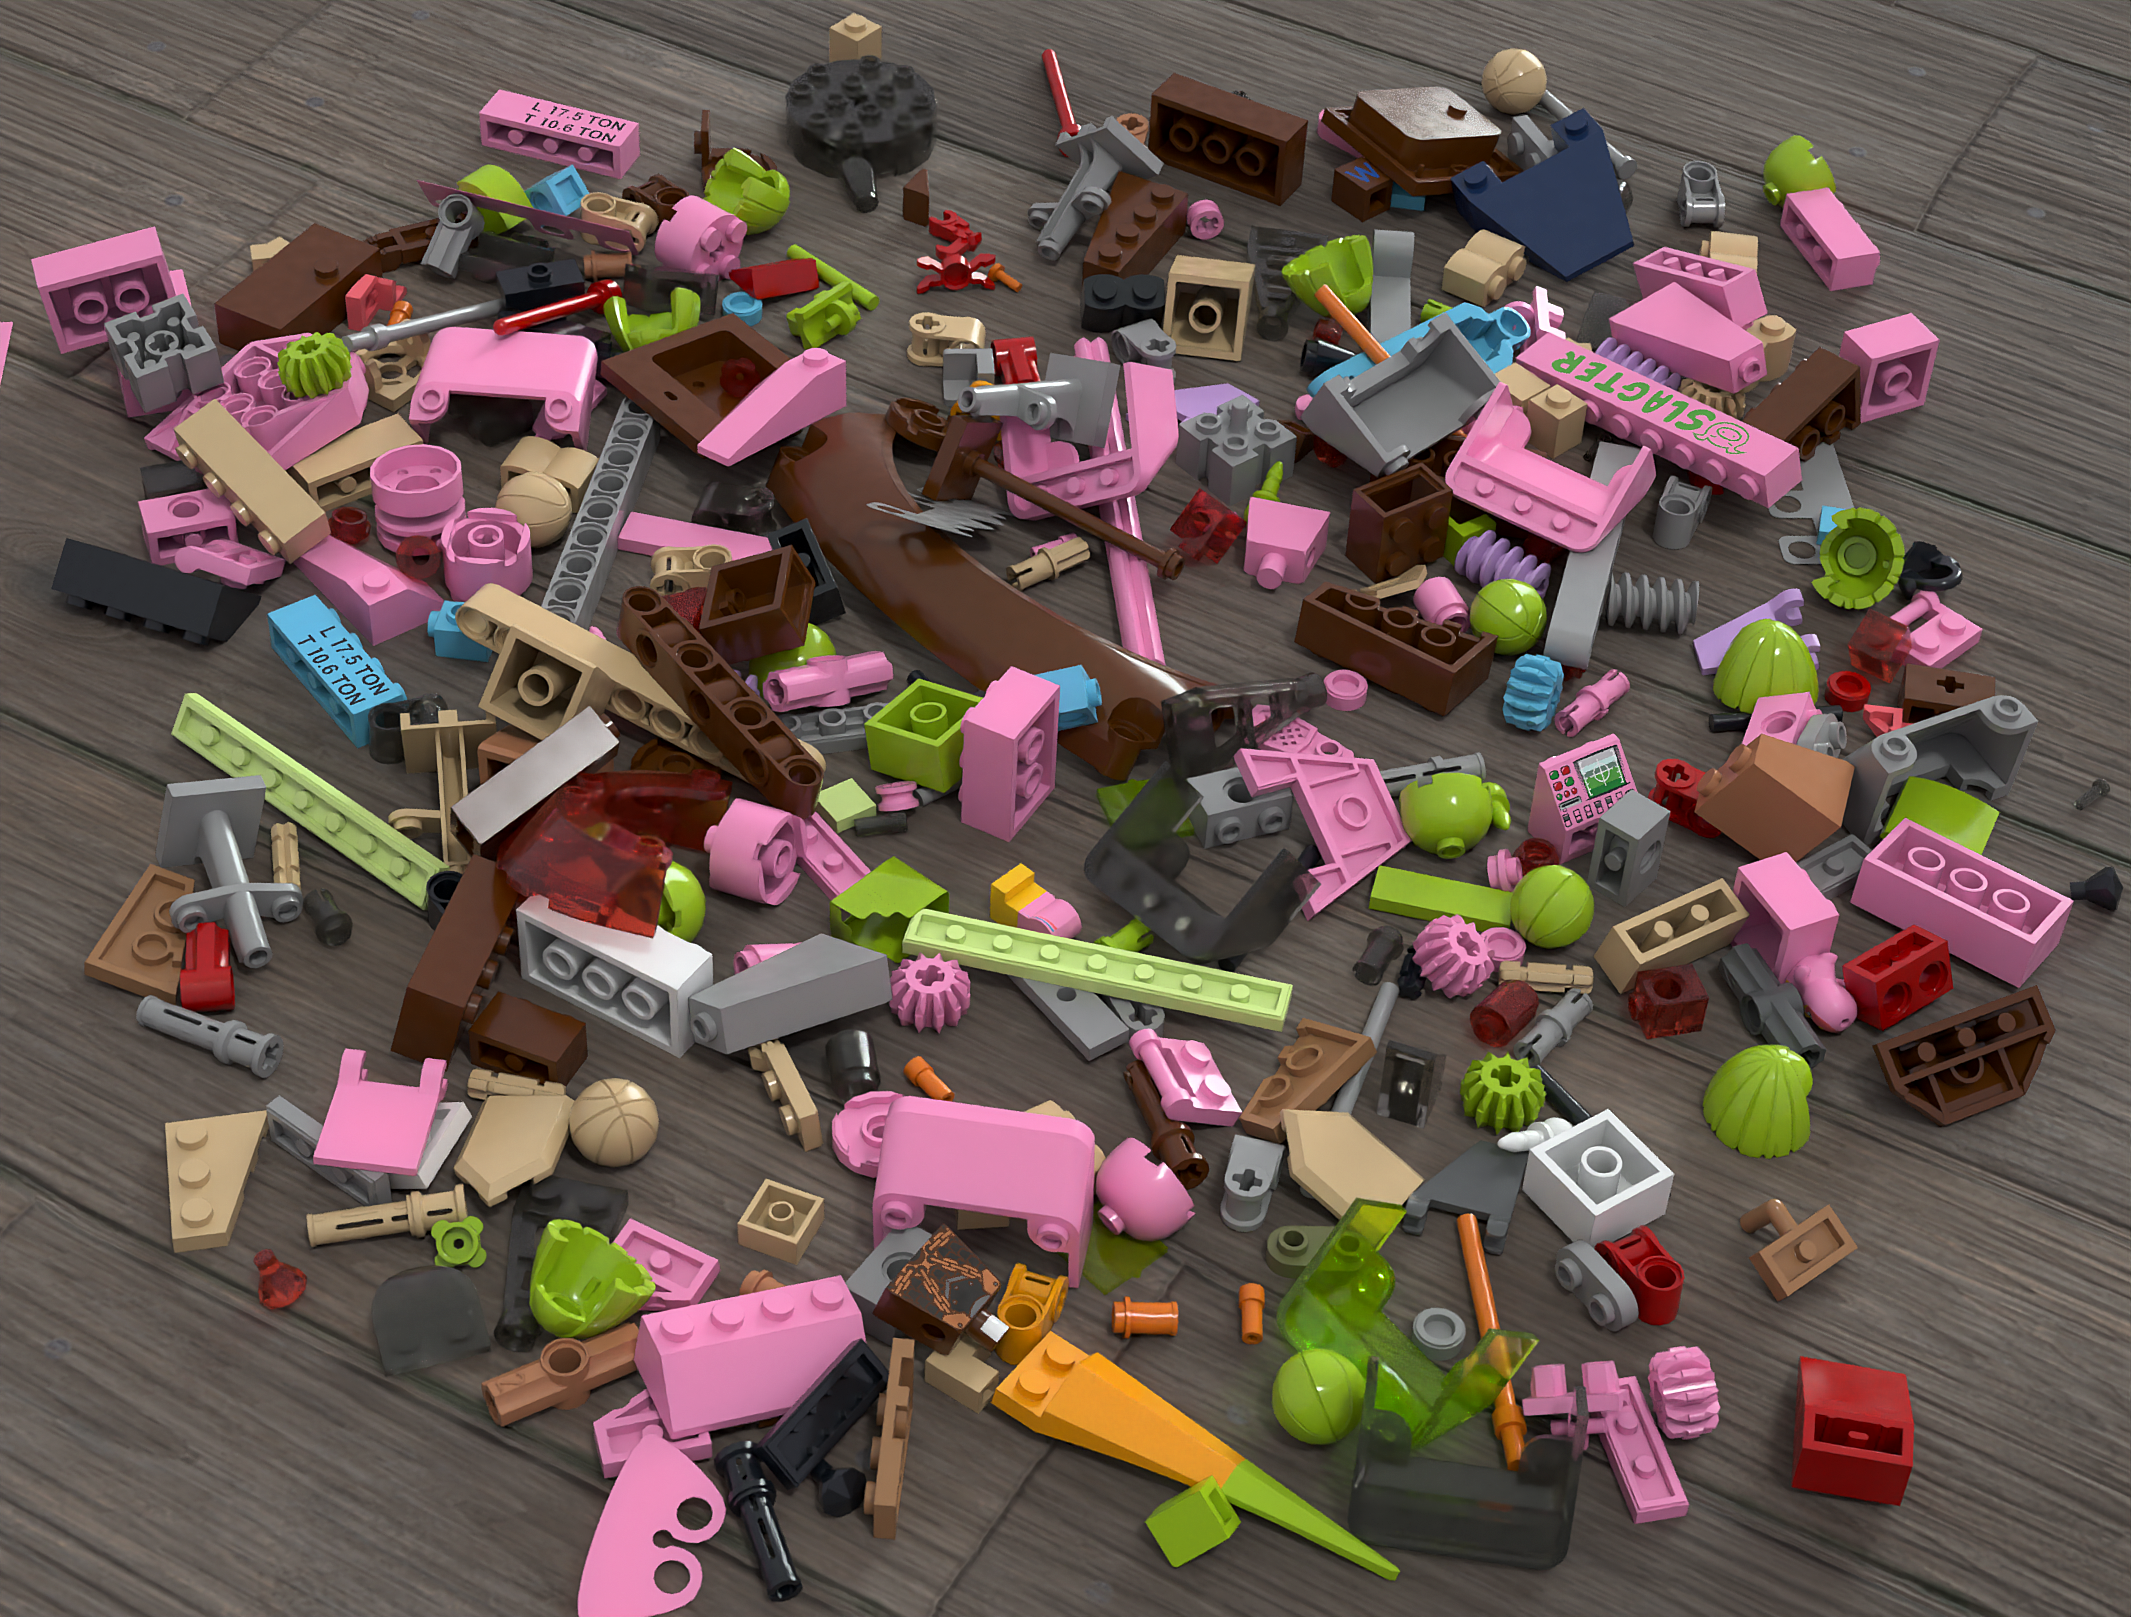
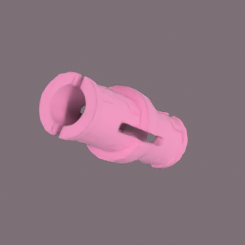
M1612 669L1597 683L1582 688L1576 694L1577 698L1575 701L1555 715V725L1560 733L1564 734L1569 730L1567 737H1574L1589 722L1594 719L1600 720L1609 711L1607 708L1629 692L1630 683L1627 677L1622 672L1617 675V670Z

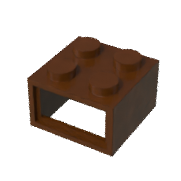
M1422 462L1353 489L1345 556L1375 584L1399 576L1416 565H1424L1443 557L1453 489ZM1413 480L1409 504L1385 513L1369 498Z
M792 545L712 566L699 631L729 665L804 646L816 582Z

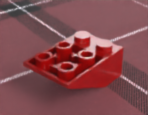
M1800 1356L1798 1362L1791 1487L1900 1506L1913 1468L1914 1420L1906 1374Z

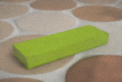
M1379 865L1370 896L1369 909L1427 921L1439 919L1443 915L1451 918L1458 914L1463 918L1465 924L1474 922L1476 931L1484 932L1495 927L1510 929L1512 922L1510 900L1513 892Z

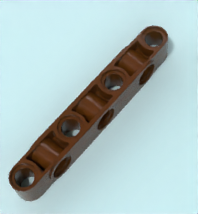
M635 586L625 590L622 595L616 634L619 639L636 656L651 677L745 779L756 787L776 809L790 812L801 819L811 817L816 811L824 778V770L821 765L800 744L791 730L685 618L681 617L657 591L645 586Z

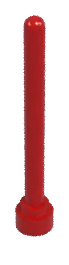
M1047 49L1042 53V60L1062 127L1058 133L1057 140L1060 134L1065 131L1073 137L1078 134L1081 126L1075 122L1056 53L1051 49Z
M610 279L601 280L591 284L586 294L498 319L493 324V330L497 335L503 336L590 309L596 313L605 314L604 303L613 296L622 298V291L616 282Z

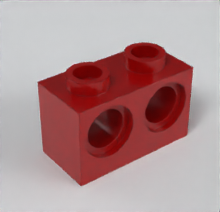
M1914 924L1842 965L1845 989L1853 996L1857 1004L1856 1018L1881 1031L1895 1025L1901 1019L1931 1004L1935 999L1954 989L1948 941Z

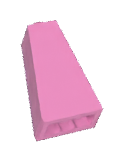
M1675 282L1609 318L1612 337L1618 342L1617 347L1621 344L1628 345L1630 347V355L1634 351H1639L1643 354V362L1648 358H1652L1656 361V367L1665 365L1669 368L1670 372H1678L1681 376L1733 394L1767 375L1763 342Z

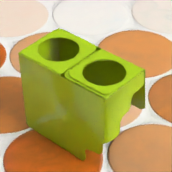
M893 856L829 902L831 937L885 954L893 962L901 963L902 959H906L911 955L902 953L903 939L911 917L923 908L949 914V892ZM838 907L851 914L845 921L841 920V910Z

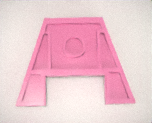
M1240 748L1233 756L1251 797L1291 788L1324 860L1325 865L1295 873L1289 879L1307 921L1311 920L1412 841L1403 828L1400 814L1374 759Z

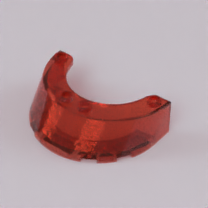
M705 769L693 770L692 774L649 770L609 771L595 774L580 773L576 779L566 783L502 841L496 857L497 870H505L507 872L506 883L523 896L542 895L548 898V909L587 923L653 939L656 935L666 873L671 866L673 852L669 848L675 844L706 852L704 849L706 833L712 825L719 826L720 821L728 811L733 782L721 780L720 774Z

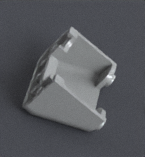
M1446 312L1429 322L1428 327L1430 329L1423 338L1415 339L1413 337L1409 339L1399 352L1350 380L1346 376L1342 379L1340 375H1337L1325 382L1300 417L1310 431L1379 478L1405 469L1409 465L1408 461L1477 420L1500 380Z
M1999 695L1878 736L1841 759L1848 761L1855 767L1842 824L1850 834L1855 835L1865 845L1879 841L1881 839L1879 836L1883 829L1881 819L1886 818L1890 807L1885 799L1888 796L1899 793L1904 781L1909 776L1932 781L1946 776L1955 788L1960 791L1967 789L1968 785L1980 786L1987 790L1985 795L1990 801L2008 795L2038 720L2016 698Z

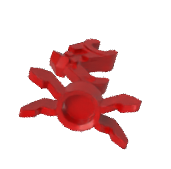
M951 210L944 211V220H938L933 216L929 217L930 234L952 242V244L947 247L936 245L935 255L940 260H943L941 263L929 256L917 259V266L928 271L932 269L939 273L927 275L917 286V294L928 291L930 287L941 285L950 290H960L968 286L969 283L981 284L984 288L995 290V283L981 272L975 271L981 266L987 267L994 264L996 256L989 253H980L970 262L961 256L967 250L971 252L978 248L982 242L981 232L973 233L969 229V223Z

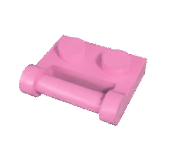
M222 538L213 540L206 547L202 548L197 546L180 548L175 555V564L183 573H192L201 569L221 576L220 582L222 584L238 589H246L247 585L264 584L266 580L281 577L286 561L274 555Z
M1922 590L1912 597L1910 604L1887 620L1876 621L1866 630L1867 639L1874 647L1902 665L1906 666V663L1940 669L1976 645L1982 633V628L1941 604L1935 592ZM1920 617L1928 621L1903 639L1896 635Z
M1152 1029L1139 1030L1130 1038L1129 1046L1134 1056L1139 1060H1143L1162 1096L1161 1107L1169 1119L1233 1127L1242 1111L1233 1097L1229 1085L1225 1082L1216 1066L1211 1052L1204 1043L1194 1040L1184 1041L1160 1038Z

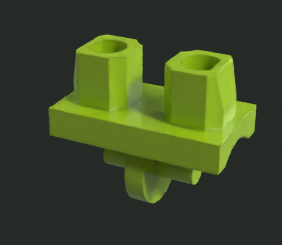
M842 281L828 291L823 290L815 295L814 300L804 307L795 308L787 313L786 318L790 332L793 336L801 337L804 349L817 348L837 334L847 335L855 329L856 322L861 319V315L852 300L853 287L851 282Z

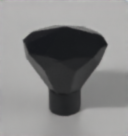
M2105 867L2085 881L2070 882L2071 900H2088L2107 910H2117L2124 887L2114 867Z
M822 1459L810 1472V1476L819 1485V1502L826 1514L839 1518L857 1509L865 1498L867 1483L865 1474L853 1467L834 1468L826 1460Z

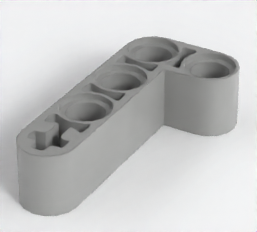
M1376 229L1373 232L1371 247L1373 284L1372 295L1367 306V330L1379 344L1411 329L1410 276L1414 251V232Z

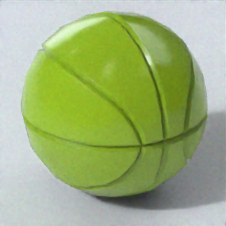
M1506 578L1493 581L1478 592V595L1475 596L1471 604L1469 619L1474 636L1480 638L1483 631L1497 635L1498 640L1494 653L1511 656L1528 651L1541 639L1547 624V611L1543 599L1533 586L1523 581Z
M1547 865L1528 872L1517 883L1510 900V914L1516 930L1528 942L1541 948L1558 949L1576 942L1586 933L1594 916V899L1588 884L1579 874L1563 866Z
M1322 1348L1298 1352L1288 1359L1276 1374L1272 1388L1274 1414L1280 1425L1290 1435L1300 1441L1313 1445L1331 1444L1337 1440L1340 1441L1358 1426L1364 1414L1366 1406L1364 1379L1358 1368L1348 1358L1333 1350Z

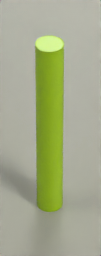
M796 244L788 249L787 257L789 259H816L818 278L832 287H835L842 281L851 282L853 287L852 299L870 311L878 306V296Z

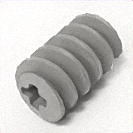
M1611 572L1606 602L1608 626H1613L1617 617L1623 615L1626 628H1631L1635 618L1640 617L1643 630L1648 631L1653 619H1658L1660 632L1665 633L1670 622L1675 621L1677 632L1682 635L1688 623H1692L1693 626L1695 623L1699 598V581H1693L1687 592H1685L1681 579H1675L1671 588L1667 590L1664 577H1657L1653 587L1650 588L1647 575H1640L1635 586H1633L1629 573L1624 572L1618 583L1615 584L1614 576Z

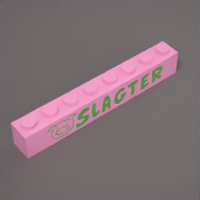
M1551 332L1545 334L1516 357L1517 364L1551 387L1558 384L1588 404L1585 417L1587 423L1603 428L1615 434L1618 438L1625 439L1640 447L1650 448L1653 454L1659 455L1683 469H1688L1714 484H1719L1740 494L1747 500H1752L1766 508H1770L1802 481L1798 447Z

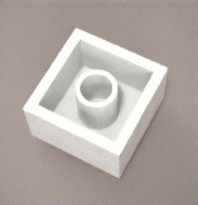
M1607 1109L1529 1150L1522 1190L1573 1242L1583 1240L1595 1248V1245L1602 1241L1614 1242L1631 1233L1632 1229L1644 1226L1663 1216L1666 1212L1674 1173Z

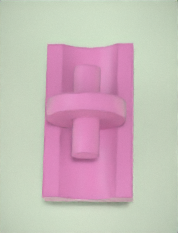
M1536 286L1533 290V300L1530 305L1526 302L1515 301L1505 306L1520 313L1530 327V337L1520 347V354L1548 332L1565 339V332L1558 330L1564 317L1563 308L1548 303L1546 289Z
M1614 1361L1581 1364L1584 1391L1567 1392L1564 1364L1538 1365L1533 1367L1530 1385L1531 1396L1522 1399L1524 1416L1568 1413V1419L1551 1420L1552 1436L1569 1435L1571 1445L1575 1451L1587 1450L1589 1434L1607 1432L1606 1418H1588L1587 1412L1621 1410L1622 1406L1630 1405L1629 1389H1620Z

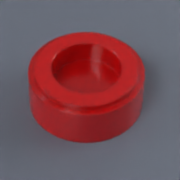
M1836 672L1829 676L1824 697L1830 705H1841L1842 710L1845 712H1856L1862 710L1864 704H1868L1871 685L1865 677L1856 672Z

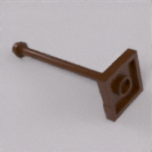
M953 416L921 494L934 501H949V499L971 500L982 477L1157 567V576L1163 580L1169 578L1174 581L1179 577L1186 560L1185 557L1180 555L1179 550L1170 548L1164 552L988 462L1003 422L991 416Z

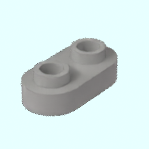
M1832 713L1813 715L1801 733L1797 745L1838 758L1841 749L1846 747V728L1843 722H1838L1836 716Z
M1577 1240L1558 1250L1555 1264V1274L1558 1281L1565 1289L1572 1291L1588 1308L1592 1319L1598 1325L1616 1332L1637 1320L1638 1305L1631 1289L1589 1243Z

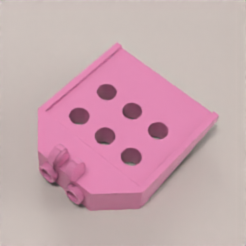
M303 333L253 341L240 350L221 368L224 383L192 394L145 436L144 440L148 449L152 451L157 450L184 464L175 450L179 444L174 428L213 399H216L284 470H287L361 423L369 394V388L364 377L366 373L365 365L356 353L349 352L352 377L343 382L342 388L332 389L328 392V395L324 393L319 394L314 399H311L308 395L296 398L293 392H287L285 384L283 385L277 365L279 361L278 353L287 348L286 344L288 342H296L301 339V336L308 337L313 334ZM197 467L193 468V470L203 474Z

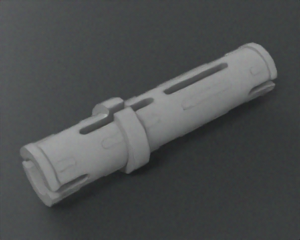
M1480 752L1444 760L1441 756L1430 757L1428 763L1380 771L1391 797L1400 796V792L1416 780H1418V788L1432 784L1431 775L1465 773L1475 775L1481 778L1482 781L1486 778L1485 762Z

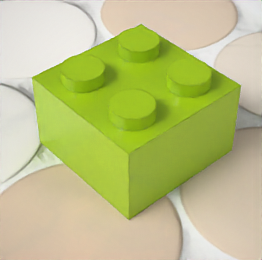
M917 679L864 724L871 770L893 776L897 779L915 781L918 785L945 793L963 776V768L959 765L964 745V734L960 730L962 719L966 711L970 707L975 708L983 698L923 679Z

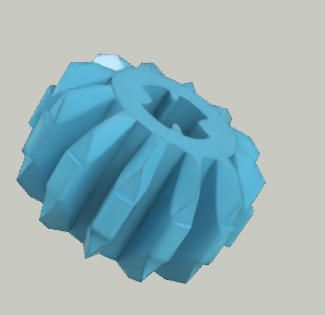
M1525 654L1516 661L1515 667L1511 669L1509 681L1506 683V693L1503 697L1504 705L1502 711L1506 723L1516 725V728L1530 731V729L1542 731L1550 725L1552 717L1555 716L1563 689L1562 681L1564 674L1560 662L1550 660V657L1539 654L1536 656Z

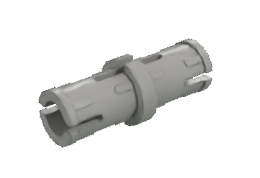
M1573 988L1551 1010L1542 1011L1536 1018L1535 1026L1514 1045L1513 1052L1517 1060L1527 1058L1533 1053L1534 1056L1528 1061L1530 1068H1533L1536 1065H1540L1542 1060L1556 1046L1561 1047L1565 1045L1571 1038L1572 1030L1592 1012L1593 1003L1590 997L1584 993L1574 1004L1573 1001L1580 995L1581 990Z

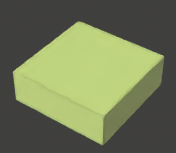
M851 778L820 791L816 811L838 834L875 818L876 804Z

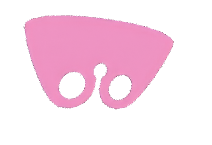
M648 1433L633 1448L610 1492L596 1528L582 1574L578 1594L579 1617L655 1616L685 1606L696 1597L701 1587L703 1575L701 1565L696 1557L687 1550L675 1546L659 1548L655 1546L653 1536L660 1530H667L674 1539L687 1543H699L710 1539L719 1531L724 1522L726 1512L724 1500L710 1479L684 1453L656 1433ZM692 1497L701 1498L711 1506L713 1512L712 1519L703 1529L689 1530L679 1523L677 1509L686 1499ZM669 1560L683 1563L690 1573L687 1587L675 1594L659 1590L654 1581V1572L657 1567Z

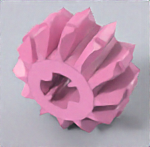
M1458 914L1451 918L1443 915L1439 919H1434L1418 934L1417 939L1412 943L1416 951L1412 960L1422 968L1420 977H1427L1431 981L1433 991L1442 988L1449 999L1456 995L1465 997L1468 994L1474 993L1495 970L1491 961L1495 952L1486 946L1485 940L1487 936L1480 935L1476 931L1474 922L1465 924L1463 918Z
M920 952L916 961L902 959L899 970L892 971L890 983L893 1000L889 1001V1006L891 1007V1013L898 1015L901 1026L915 1024L918 1033L925 1027H933L940 1033L944 1024L957 1027L961 1015L967 1014V1008L970 1006V980L968 972L962 971L959 967L958 960L944 962L941 953L937 954L934 958H926Z
M1685 1346L1668 1348V1351L1656 1353L1649 1363L1650 1374L1648 1380L1651 1391L1649 1395L1652 1398L1653 1412L1657 1416L1658 1426L1669 1439L1681 1437L1683 1440L1697 1438L1700 1434L1712 1432V1429L1717 1427L1719 1421L1718 1412L1720 1406L1717 1397L1719 1390L1715 1384V1373L1711 1371L1709 1358L1699 1347L1686 1348Z

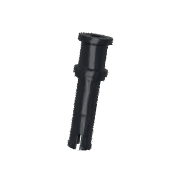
M752 1441L736 1442L723 1448L716 1455L714 1467L716 1472L725 1478L730 1492L727 1497L729 1509L737 1517L742 1518L752 1551L765 1581L769 1599L774 1602L787 1601L796 1597L803 1589V1585L796 1573L785 1536L773 1507L776 1502L777 1491L771 1480L766 1479L761 1466L762 1460L753 1450L757 1443ZM741 1459L743 1464L737 1466L736 1460ZM762 1520L764 1523L760 1525L758 1522ZM765 1534H768L776 1555L774 1559L770 1557L764 1540Z

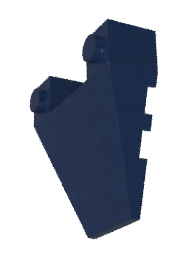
M1584 108L1550 125L1554 147L1559 153L1516 176L1501 182L1489 166L1482 161L1450 178L1457 211L1476 233L1484 229L1525 246L1524 254L1528 256L1529 262L1565 282L1634 246L1604 131Z

